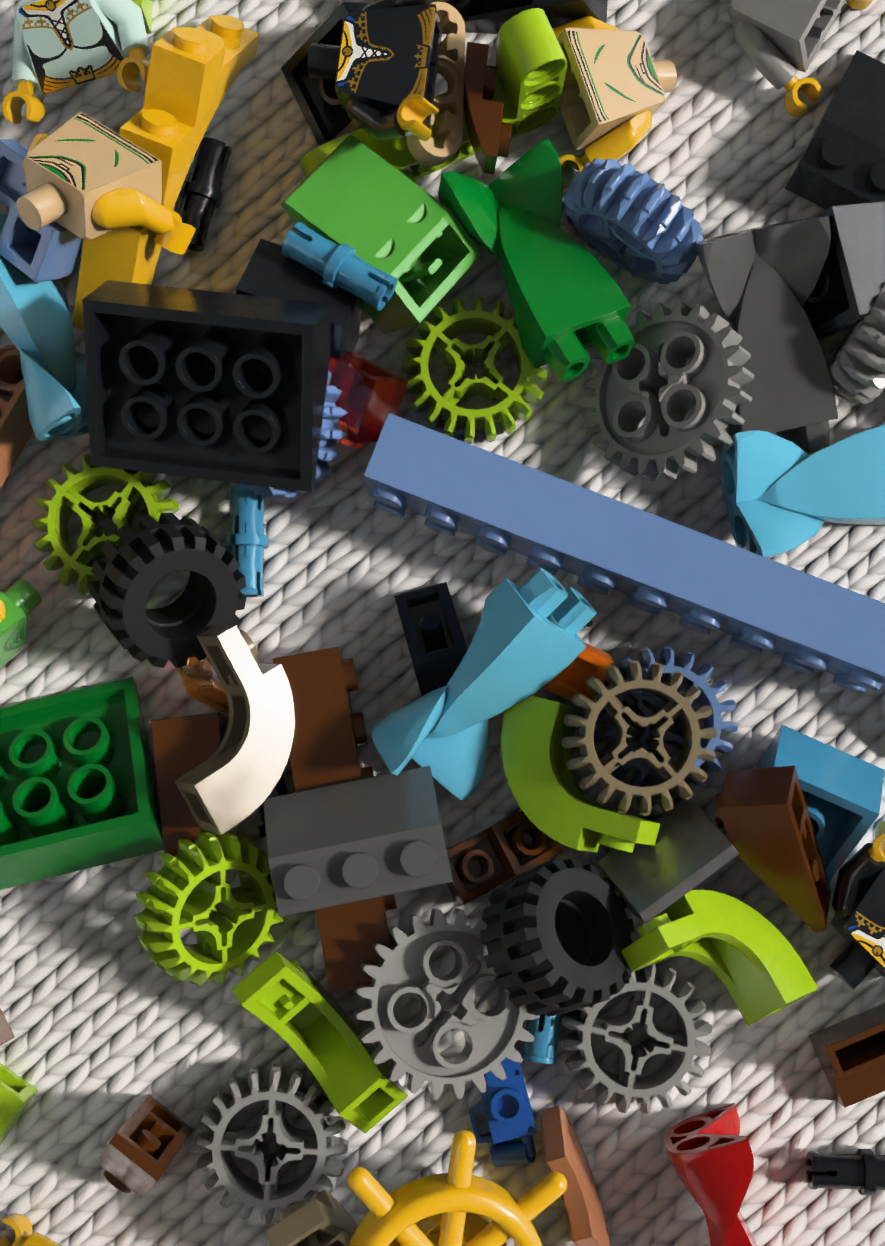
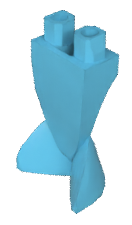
M0 214V236L8 216L7 214ZM0 255V327L20 351L29 420L35 437L40 441H49L89 433L88 413H86L88 398L85 354L75 351V338L70 311L60 279L35 282Z
M885 425L856 433L810 456L793 442L770 432L759 430L735 433L731 436L733 442L730 445L725 444L722 448L720 461L721 484L732 534L737 547L770 558L797 548L812 538L824 522L885 525Z
M541 567L521 587L505 578L486 597L481 621L472 643L448 684L423 695L385 716L372 727V739L390 772L398 776L412 758L421 767L430 766L432 777L458 799L465 801L476 791L484 773L488 742V719L535 694L567 668L587 647L577 633L597 613L585 597L571 586L565 590L556 578Z

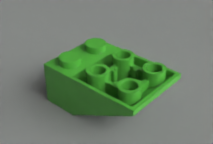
M353 135L348 136L281 203L295 223L301 222L305 224L306 227L339 246L343 243L348 244L356 249V256L377 269L397 278V285L389 302L382 298V301L385 302V307L382 310L378 311L363 301V309L383 334L421 323L482 254L449 208Z

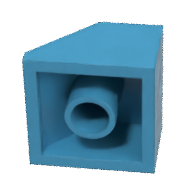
M781 725L760 758L756 768L795 766L827 878L830 882L879 816L884 769Z

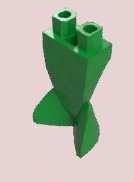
M549 139L540 141L489 185L453 171L441 174L438 191L439 202L451 210L471 238L500 261L518 326L521 346L534 369L548 364L560 381L565 382L578 377L587 369L590 357L586 353V349L595 347L603 361L608 364L625 359L629 355L635 341L625 323V318L631 306L618 284L597 259L560 229L563 210L562 169L558 153Z

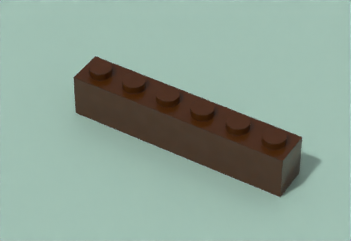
M339 647L273 658L274 664H282L288 678L294 703V736L289 757L295 792L375 777L372 766L362 768L359 746L368 744V737L363 712L353 713L349 692L359 690L354 659H343L342 650ZM395 894L316 910L330 994L353 990L356 986L371 985L373 977L369 976L360 967L362 963L378 965L381 961V957L372 946L375 942L388 948L395 944L390 934L388 910L397 909Z

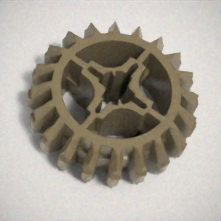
M631 661L627 666L626 680H623L620 670L615 665L606 668V677L610 686L606 688L595 676L588 679L586 684L595 695V698L590 700L585 695L575 694L572 702L575 706L585 711L583 717L565 715L563 720L565 725L579 728V737L570 736L562 739V747L573 748L579 746L581 756L571 758L566 762L567 768L569 770H576L586 765L589 773L579 780L578 786L582 790H586L598 781L602 786L596 793L595 802L600 805L608 802L613 792L617 793L616 811L619 813H627L632 797L636 798L638 812L643 816L651 814V797L654 796L663 811L673 809V800L669 791L673 789L682 799H690L693 793L684 779L688 776L694 781L705 782L708 777L704 770L694 765L696 759L714 761L716 757L714 751L700 748L701 739L717 737L716 728L700 729L698 719L709 717L713 713L711 707L703 706L695 710L692 709L689 703L698 698L701 690L697 686H693L682 694L676 691L684 677L679 671L673 672L668 677L666 683L660 682L663 673L661 663L655 662L651 664L647 678H642L639 661ZM627 691H642L658 696L667 704L648 717H642L635 714L628 706L624 707L616 695ZM604 709L610 716L608 719L615 728L616 739L613 746L606 752V755L599 760L594 747V727L599 713ZM678 717L683 732V746L679 760L674 766L670 762L671 757L664 748L663 737L665 731ZM660 720L650 730L652 738L646 739L652 742L648 749L650 752L643 748H634L630 751H624L618 756L628 746L626 738L632 737L626 734L627 729L630 727L628 724L637 729L653 725ZM636 758L643 761L650 769H654L662 779L645 786H631L617 780L611 773L619 766H623L628 761Z

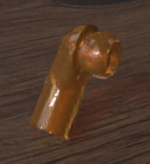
M193 656L188 658L187 666L177 667L186 692L192 699L229 715L226 692L221 682L215 680L208 657L198 662Z

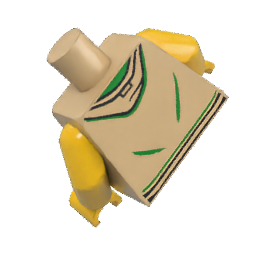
M585 16L553 28L568 63L559 107L574 149H584L586 153L579 158L574 155H564L559 159L562 170L572 167L580 172L587 163H592L595 158L618 160L632 151L652 127V115L664 104V93L671 92L677 82V72L673 62L668 59L653 61L645 38L638 31L619 30L592 16ZM567 182L562 187L564 193H567L570 182Z
M83 112L76 114L50 135L40 133L34 136L23 161L27 193L16 201L17 212L30 229L39 230L55 221L81 239L91 240L117 228L142 226L156 234L154 239L163 248L176 254H185L196 229L192 225L183 223L181 216L176 211L162 205L161 160Z

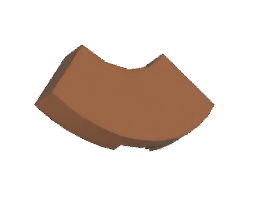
M560 1105L541 1110L540 1122L544 1162L550 1172H560L567 1179V1189L561 1195V1199L568 1218L571 1241L576 1246H611L597 1186L583 1147L571 1122Z

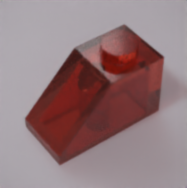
M353 352L348 353L341 359L330 356L329 372L332 373L329 385L336 386V388L343 391L335 405L348 412L339 419V429L348 436L337 441L355 448H362L364 443L377 442L388 413L397 416L408 381Z

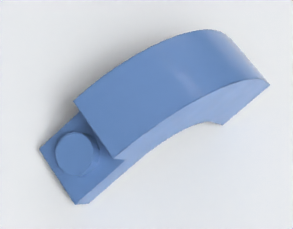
M0 139V202L10 209L0 236V255L35 282L66 277L78 268L81 261L84 239L76 236L55 221L39 230L30 229L22 221L17 212L16 201L27 193L23 161L28 150L13 139Z

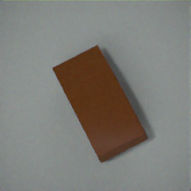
M467 42L464 67L466 125L475 157L482 172L494 175L497 156L508 158L512 123L502 122L504 102L493 101L497 66L487 65L489 45Z
M521 810L447 849L453 882L446 884L457 905L462 906L496 888L504 881L541 865L563 851L557 841L539 830Z

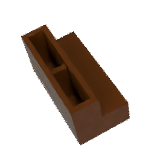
M885 1003L808 1035L834 1097L843 1107L846 1108L885 1091Z

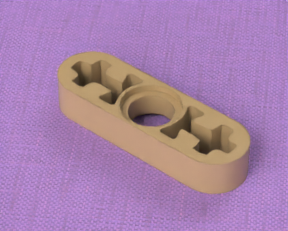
M445 2L430 3L436 5L442 34L447 35L440 45L437 73L446 80L448 94L446 97L434 96L433 105L439 109L438 113H443L436 120L435 114H432L430 124L431 127L435 121L436 137L444 139V142L436 148L434 147L432 137L427 141H422L413 134L407 137V145L413 157L420 163L428 166H437L449 159L459 149L463 136L465 23L459 11Z

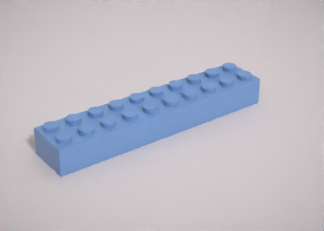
M388 413L364 473L367 492L369 496L375 498L373 504L375 507L400 517H404L406 510L426 517L425 526L445 535L455 536L457 530L477 537L475 545L494 554L505 556L509 549L528 557L526 565L536 570L541 567L551 575H556L558 569L577 575L579 576L577 584L595 593L607 595L609 589L630 596L628 604L639 610L658 615L660 609H665L681 616L679 624L691 630L710 634L712 629H716L732 635L730 643L740 649L756 654H761L763 649L774 651L784 655L781 663L792 669L808 674H813L814 669L835 675L833 683L844 689L864 694L866 689L880 691L881 687L885 686V603Z

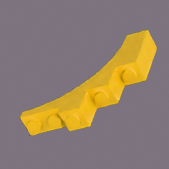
M211 15L196 28L174 27L152 44L143 108L122 125L119 130L120 136L162 161V205L170 210H174L191 162L222 99L241 70L257 52L260 33L244 28L243 22L232 16ZM142 226L117 228L91 240H83L72 327L84 331L82 299L107 280L152 284L162 247L155 241V233Z

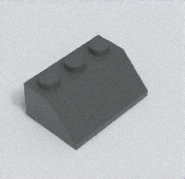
M430 766L401 771L398 776L391 773L267 798L263 802L268 862L279 917L453 882Z

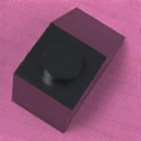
M446 582L394 596L421 696L446 686L468 650Z

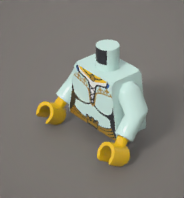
M22 0L18 3L14 17L12 85L17 88V91L9 92L2 102L4 117L12 123L20 124L22 120L21 108L26 103L27 120L37 123L44 117L45 107L42 101L34 96V90L39 88L42 95L116 73L121 87L128 91L140 93L142 86L139 82V73L143 82L147 83L150 63L149 60H146L150 50L140 7L132 0Z

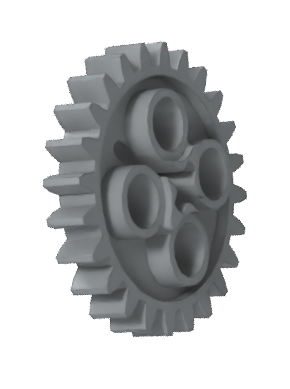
M677 301L671 311L662 303H657L653 319L641 310L636 312L637 327L634 329L629 328L635 341L629 355L625 359L612 364L605 363L603 359L592 360L591 363L600 370L598 378L585 380L584 385L594 390L595 396L582 402V407L595 413V415L584 424L586 428L597 433L592 444L606 452L604 458L607 461L619 466L621 470L635 477L640 474L651 481H655L658 475L661 474L670 480H676L679 466L692 474L697 472L696 457L699 455L712 462L715 461L716 456L712 445L717 440L727 445L733 442L725 429L728 424H744L745 420L735 413L737 405L752 402V397L742 391L740 386L752 381L754 374L742 366L751 358V354L739 345L743 338L729 327V322L717 313H711L700 304H696L692 309L684 302ZM695 353L692 361L686 366L688 359ZM696 405L694 413L687 419L689 411ZM646 416L643 425L639 428L640 422Z
M434 908L430 915V925L425 926L418 915H409L411 932L405 934L402 930L392 925L389 930L395 944L388 948L375 942L372 946L381 957V961L378 965L362 963L360 967L369 976L373 977L371 985L356 986L354 990L356 994L369 999V1005L354 1011V1016L359 1020L371 1021L372 1026L359 1035L363 1043L380 1042V1045L373 1052L371 1059L377 1065L392 1058L393 1061L388 1069L387 1076L391 1081L395 1082L408 1072L407 1089L411 1093L415 1094L421 1088L424 1081H428L430 1095L433 1099L439 1100L445 1084L450 1085L457 1099H463L465 1082L471 1081L481 1093L486 1092L484 1074L490 1071L499 1079L505 1080L507 1077L501 1061L507 1057L514 1062L521 1063L523 1058L514 1047L516 1041H534L535 1037L522 1028L524 1020L538 1019L540 1015L536 1016L527 1013L526 1005L515 1006L509 1001L510 992L507 989L499 990V1000L491 1010L480 1012L475 1007L474 994L477 988L485 982H494L493 980L497 976L493 967L487 969L483 957L488 955L487 945L481 944L480 931L485 930L487 924L481 920L482 915L480 914L473 919L469 927L466 926V915L462 909L455 908L450 923H446L441 909ZM450 946L456 957L455 966L448 975L435 977L429 968V958L438 947ZM473 960H478L480 964L478 970L458 988L453 996L454 1001L458 1004L454 1013L446 1010L440 1012L441 1005L435 1000L437 995L441 991L451 995L460 985L470 963ZM416 993L421 1001L419 1015L408 1023L396 1021L393 1014L396 1000L403 994ZM437 1016L425 1041L421 1045H416L414 1042L416 1035ZM451 1029H461L465 1036V1046L462 1052L452 1058L442 1057L439 1052V1041L442 1035Z

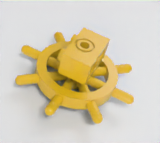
M461 1130L454 1135L452 1140L448 1173L429 1175L413 1180L388 1194L367 1169L355 1167L349 1172L347 1176L349 1188L370 1210L356 1228L349 1246H507L506 1241L511 1237L514 1240L515 1246H542L539 1235L531 1220L565 1193L567 1179L560 1172H551L517 1200L502 1186L485 1178L472 1175L476 1138L472 1132Z

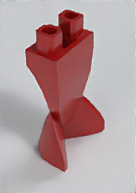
M734 1103L687 1118L669 1128L664 1135L665 1148L673 1167L689 1193L703 1210L711 1246H757L740 1212V1207L752 1179L754 1158L747 1136H739L740 1119Z

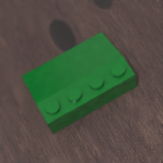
M133 677L0 709V890L164 850L156 771L137 685Z

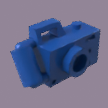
M505 1057L501 1064L507 1078L501 1080L490 1071L484 1074L486 1092L481 1093L482 1100L468 1108L476 1144L488 1142L491 1159L496 1167L533 1163L536 1158L532 1134L537 1133L521 1065ZM486 1113L490 1132L480 1135L476 1115ZM520 1137L522 1139L521 1141L500 1143Z

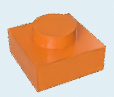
M584 643L587 647L567 668L542 688L572 701L573 696L577 693L593 700V693L589 690L586 681L595 676L604 683L606 668L614 665V659L611 654Z

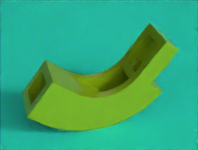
M531 695L505 710L501 733V755L504 772L510 790L519 807L539 830L562 845L580 851L598 852L600 844L633 853L635 843L655 846L660 823L619 813L600 806L578 786L573 770L567 768L566 762L571 759L572 748L562 747V739L570 736L574 737L576 727L565 725L563 720L565 715L580 716L581 709Z
M691 890L649 922L638 927L636 930L641 938L621 951L632 972L673 956H685L699 961L713 971L726 986L747 1026L786 1008L818 989L800 956L769 920L746 903L727 894L711 890Z
M275 951L265 961L255 966L243 980L232 988L241 1006L273 1029L297 1053L315 1076L337 1113L366 1134L408 1097L399 1081L393 1082L387 1076L389 1067L386 1062L377 1065L373 1062L371 1056L376 1049L371 1043H363L359 1035L362 1031L327 990L296 960L290 963Z

